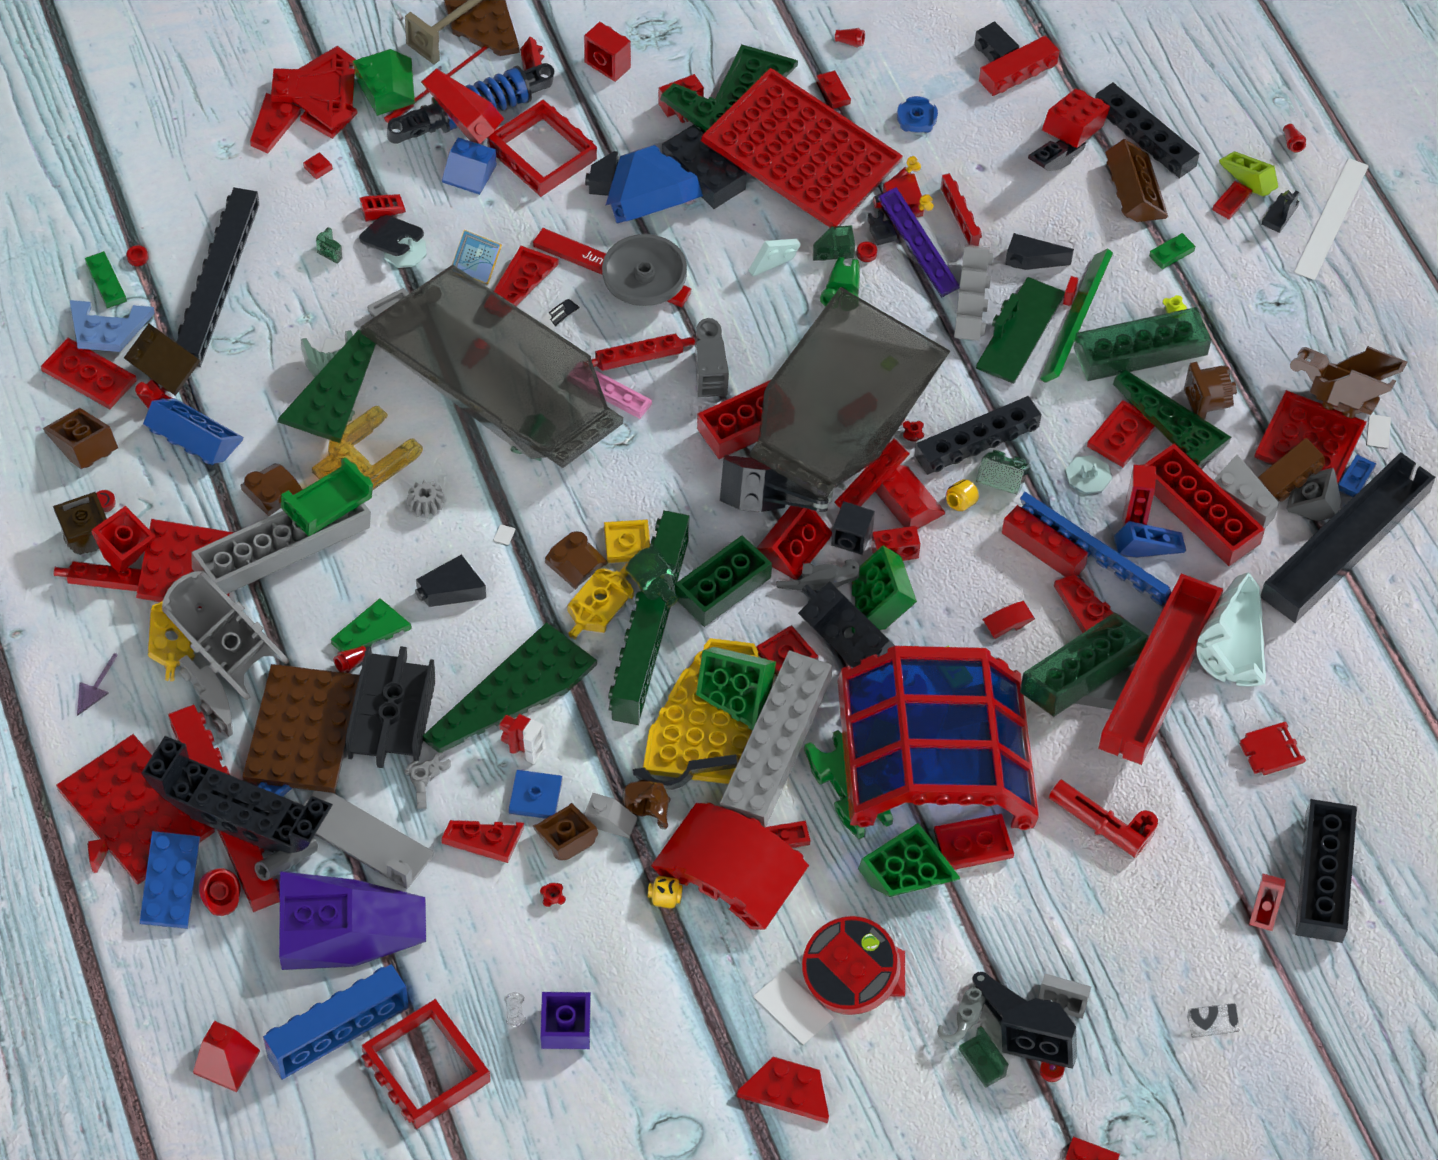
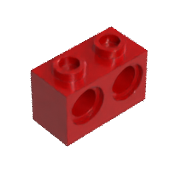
M910 526L872 532V553L874 554L880 547L885 546L900 555L903 561L919 559L921 543L917 527Z

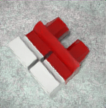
M521 714L516 719L505 715L500 722L499 728L503 731L501 741L509 745L510 753L514 754L521 751L525 753L526 761L534 765L546 748L543 724Z

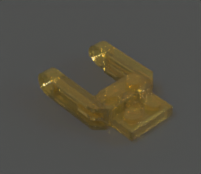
M374 406L346 426L341 443L329 440V456L313 466L312 473L321 479L341 467V459L346 457L350 462H354L357 465L359 471L364 476L371 479L374 490L421 455L423 446L414 438L409 439L377 463L371 465L369 460L354 445L373 433V430L388 417V414L380 406Z

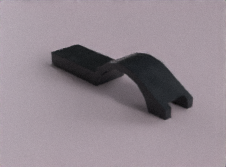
M734 754L689 761L684 773L671 781H661L653 778L645 767L633 769V775L639 780L662 783L665 789L674 790L684 786L692 779L694 774L736 768L739 758Z

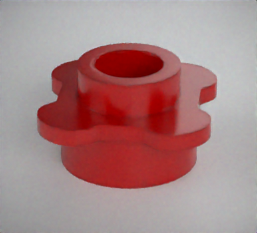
M905 421L903 423V428L905 429L903 437L911 442L923 439L925 435L922 432L924 423L921 421Z
M549 883L541 887L540 893L544 897L543 905L545 907H550L552 904L562 905L565 903L566 897L562 893V884Z

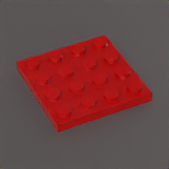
M1286 390L1255 452L1254 458L1273 465L1307 438L1324 456L1325 464L1322 470L1333 468L1337 483H1339L1367 421L1357 417L1348 418L1341 411L1335 409L1328 410L1321 403Z
M151 519L149 530L156 538L145 549L136 598L162 602L168 589L176 580L194 572L192 569L193 551L235 532Z

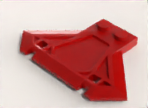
M336 46L299 69L273 68L271 102L296 103L330 130L336 128L352 118V111L346 108L353 107L355 72L354 69L349 67L353 66V61L356 59L339 46Z

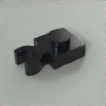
M881 210L878 211V218H874L871 213H868L870 232L877 246L897 240V234L890 220L883 221L884 213Z

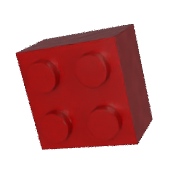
M598 22L584 35L585 63L616 82L631 68V41L626 36H622L614 31L610 26Z

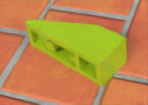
M1236 151L1219 160V163L1231 175L1255 194L1267 196L1279 187L1274 165Z

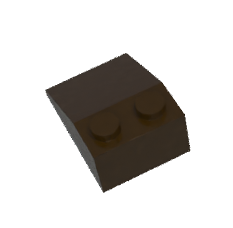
M148 323L124 356L125 360L175 396L201 362V360L150 323Z

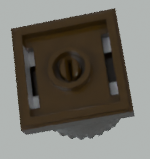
M96 491L53 506L65 544H67L70 550L82 555L99 549L91 531L105 521L107 517Z

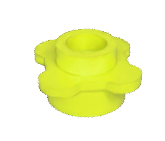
M1175 295L1170 299L1164 298L1162 303L1166 306V313L1170 316H1178L1185 312L1187 306L1183 304V298L1179 295Z

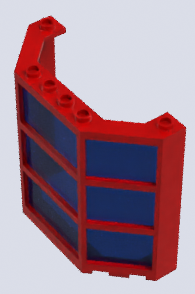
M893 646L888 648V653L878 657L874 654L861 660V665L854 668L847 666L841 669L838 678V692L850 825H858L859 827L874 826L879 813L904 803H913L915 805L933 803L937 805L960 804L962 806L971 804H983L984 806L999 805L1014 815L1011 828L1028 830L1035 827L1039 814L1022 678L1019 671L1009 669L1005 661L999 657L994 658L991 656V652L987 648Z

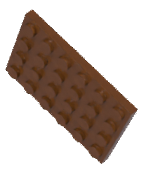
M271 664L242 776L243 781L256 784L264 782L267 785L281 787L289 785L290 788L335 793L346 749L347 728L360 675Z

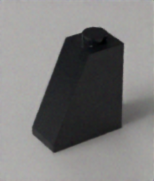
M462 554L416 579L417 589H415V593L420 601H425L428 607L487 598L486 585Z

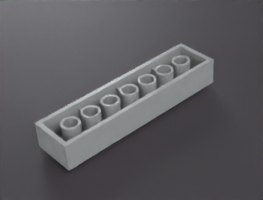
M363 503L309 537L284 511H281L193 551L192 569L193 571H204L228 594L370 528L371 511Z
M792 651L788 652L722 797L721 807L737 812L747 818H755L766 828L831 682V664Z

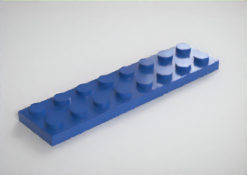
M1027 492L1022 494L1020 500L1023 509L1088 552V557L1090 555L1095 557L1097 564L1104 569L1110 567L1115 571L1114 574L1119 579L1131 581L1133 583L1132 586L1140 593L1146 591L1151 594L1150 598L1158 605L1166 604L1171 594V589L1168 585Z

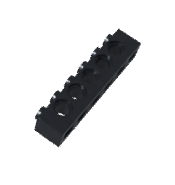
M1114 82L1096 93L1095 98L1101 99L1110 106L1106 118L1122 130L1127 137H1130L1142 149L1152 155L1156 161L1163 164L1169 172L1175 174L1180 179L1197 167L1200 153Z
M1026 396L917 442L914 456L927 475L939 472L944 467L958 464L965 458L977 456L984 450L995 448L1005 441L1014 440L1026 432L1035 431L1040 426L1042 414L1030 397Z

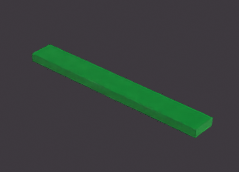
M1108 248L1095 254L1040 376L1044 383L1060 376L1113 255V252Z

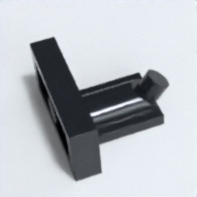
M1287 190L1281 193L1263 218L1261 225L1280 233L1299 206L1300 201L1297 200L1299 192L1295 190L1294 193H1291Z

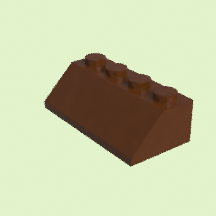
M1126 139L1121 140L1105 152L1107 165L1111 169V179L1116 185V195L1121 201L1123 215L1136 222L1160 220L1169 217L1149 154Z

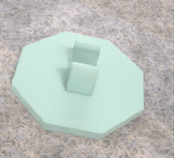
M404 238L399 244L409 245L410 249L400 256H393L384 252L385 259L397 268L415 267L427 256L426 241L421 238L418 242H415L412 238Z
M1093 455L1075 457L1065 470L1069 486L1083 494L1103 492L1112 480L1108 464Z

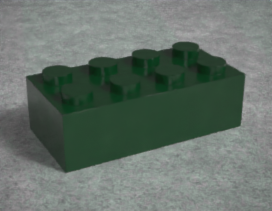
M741 535L675 583V599L705 627L771 578L772 563Z

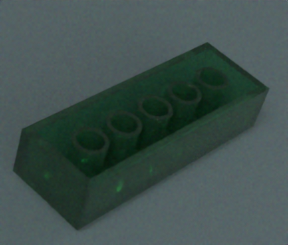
M1193 307L1078 332L1075 337L1074 351L1087 381L1119 375L1125 370L1133 372L1208 355L1212 339L1198 308Z
M1114 612L1023 672L1020 693L1055 717L1135 663L1149 636Z

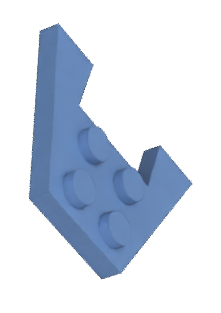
M70 300L78 349L121 352L155 314L154 307L133 305L129 318L89 315L91 302Z

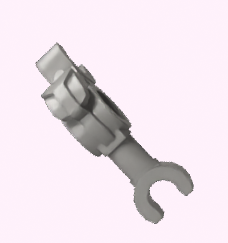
M437 752L431 762L427 760L420 765L419 761H413L405 769V774L410 775V780L414 787H416L417 809H427L425 787L429 780L439 775L440 770H447L451 766L450 759L440 762L444 758L443 752Z

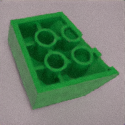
M388 49L353 61L355 79L377 116L415 104L412 58Z

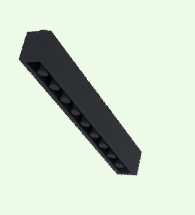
M233 187L231 195L227 196L226 209L221 212L220 225L215 228L213 243L209 244L208 258L204 259L202 274L197 277V288L191 293V304L189 308L185 309L184 323L179 326L178 339L175 342L201 360L197 367H201L258 211L260 205L258 191Z

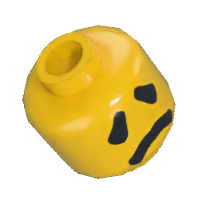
M658 876L654 883H649L648 897L652 898V904L656 907L674 908L677 903H681L683 885H680L676 878Z

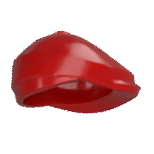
M224 868L210 870L200 880V897L213 915H228L234 912L239 903L241 892L239 879L233 872Z

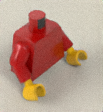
M910 156L907 159L908 167H904L893 178L884 183L883 194L897 187L915 217H923L924 209L927 211L933 209V199L929 194L922 196L915 174L911 173V171H919L921 164L917 162L918 159L915 156ZM874 196V207L882 208L883 206L879 202L878 196Z

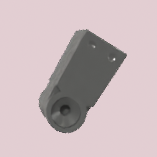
M705 318L696 327L697 396H727L729 370L721 325L713 318Z

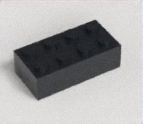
M693 124L662 143V154L666 157H672L681 164V168L697 176L703 194L701 198L713 209H716L746 190V173L739 166L701 141L704 133Z

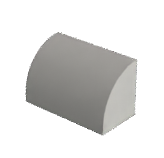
M1045 974L1038 998L1057 1002L1068 1015L1083 1019L1091 986Z

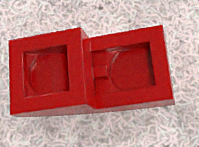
M1023 600L1006 606L982 620L994 639H997L1013 628L1016 631L1035 620V617Z

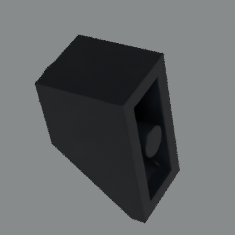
M613 151L591 165L590 173H586L585 185L589 186V194L609 195L618 165V151Z

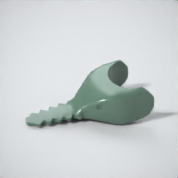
M351 330L345 331V344L353 336ZM307 338L301 339V350L305 365L310 373L316 377L338 351L333 353L319 352L311 347ZM352 410L348 422L352 421V417L355 415L354 410Z

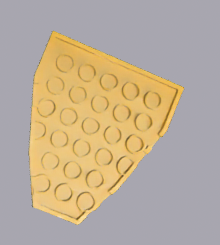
M709 638L703 648L705 650L717 647L759 657L755 643ZM702 651L697 653L689 668H685L668 696V701L661 708L657 720L649 729L643 767L649 771L650 775L678 778L687 769L688 762L692 760L734 754L740 760L751 736L752 730L748 728L749 726L741 721H736L731 717L732 715L721 708H716L696 695ZM736 768L694 774L691 780L729 784Z

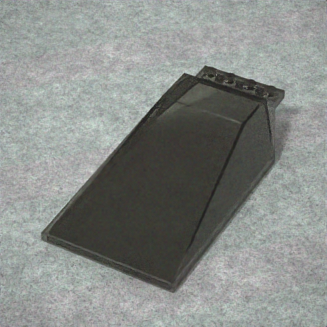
M453 264L360 327L361 334L530 459L547 457L561 468H564L623 424V417L607 407L589 354Z
M840 287L767 385L764 391L758 442L751 450L749 456L804 487L816 496L827 500L834 489L841 486L881 456L948 357L950 350Z

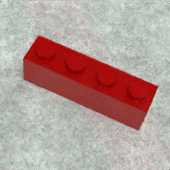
M1045 35L980 67L979 82L992 96L1003 93L1007 89L1019 85L1023 81L1057 65L1060 50Z
M1145 464L1133 465L1123 511L1122 527L1129 521L1147 525L1155 492L1156 466Z
M1019 505L1004 518L1003 535L1064 577L1074 574L1078 576L1084 570L1088 552Z

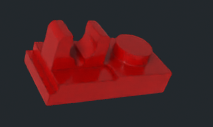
M529 37L520 48L524 70L542 64L541 61L545 57L540 54L543 47L537 45L533 37Z

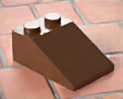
M81 408L72 411L43 428L44 432L70 462L80 469L90 467L95 461L109 456L114 450L118 449L110 426Z

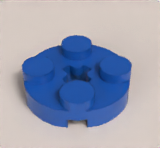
M909 97L906 99V102L903 104L901 102L898 106L897 120L903 131L928 133L932 131L933 126L937 122V107L935 104L933 106L929 103V99L925 97Z

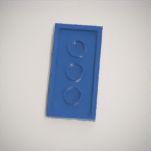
M152 831L140 924L188 929L200 836Z

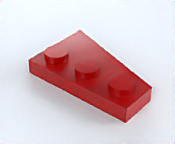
M1075 574L1055 581L1054 588L1085 637L1124 625L1126 619L1121 615L1117 616L1110 610L1111 606L1108 603H1102L1094 595V591Z
M450 820L442 836V844L508 863L524 830V823L516 822V825H503V822L480 824L479 821Z

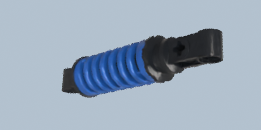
M542 63L524 71L517 65L512 69L506 70L503 75L495 74L493 78L487 77L483 82L476 81L474 85L469 84L465 85V87L491 102L496 109V104H498L499 108L504 111L507 109L506 100L511 107H515L520 103H529L532 100V93L551 87L555 70L548 63ZM432 97L431 105H423L418 110L392 118L387 125V139L391 143L398 144L405 140L419 137L427 132H436V129L439 128L444 133H447L450 130L456 129L457 125ZM398 129L400 132H393L392 130Z

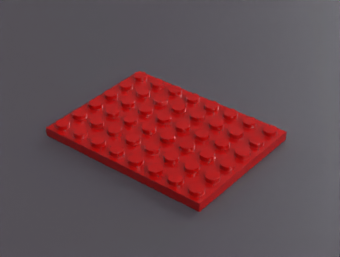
M772 68L730 107L701 138L704 144L834 231L838 229L903 158V155Z

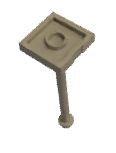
M468 0L432 27L412 12H409L405 15L406 44L435 65L440 61L439 31L482 0Z

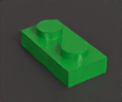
M1181 233L1152 249L1149 256L1161 269H1164L1193 253L1196 246Z

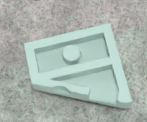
M797 239L765 241L748 271L752 276H756L792 260L801 245Z

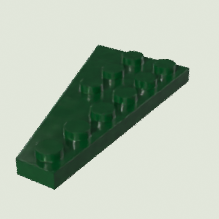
M741 44L715 98L717 99L716 102L725 106L727 104L733 106L770 68L787 77L798 66V60Z
M1125 370L1115 377L1113 385L1172 444L1180 448L1199 467L1229 444L1231 436L1129 371Z

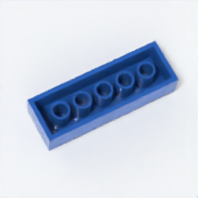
M392 964L387 967L378 968L373 975L366 979L357 980L350 988L334 993L330 999L323 1003L314 1004L309 1011L302 1015H295L284 1025L270 1029L263 1036L267 1058L281 1080L285 1079L408 1009L406 985Z

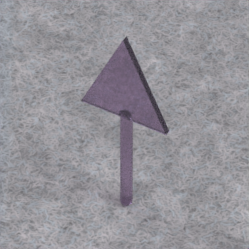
M117 653L112 655L94 686L80 682L77 716L109 694V692L98 687L118 656Z

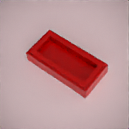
M1234 181L1213 205L1212 210L1230 220L1251 196L1252 190Z

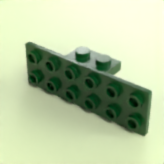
M1027 277L1018 294L1012 293L1008 300L1005 299L1001 306L1000 315H995L992 322L994 327L993 337L976 364V369L1014 384L1063 300L1065 291Z

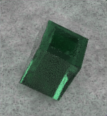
M852 225L829 228L813 244L812 260L826 261L838 259L839 257H844L845 259L854 258L855 240Z

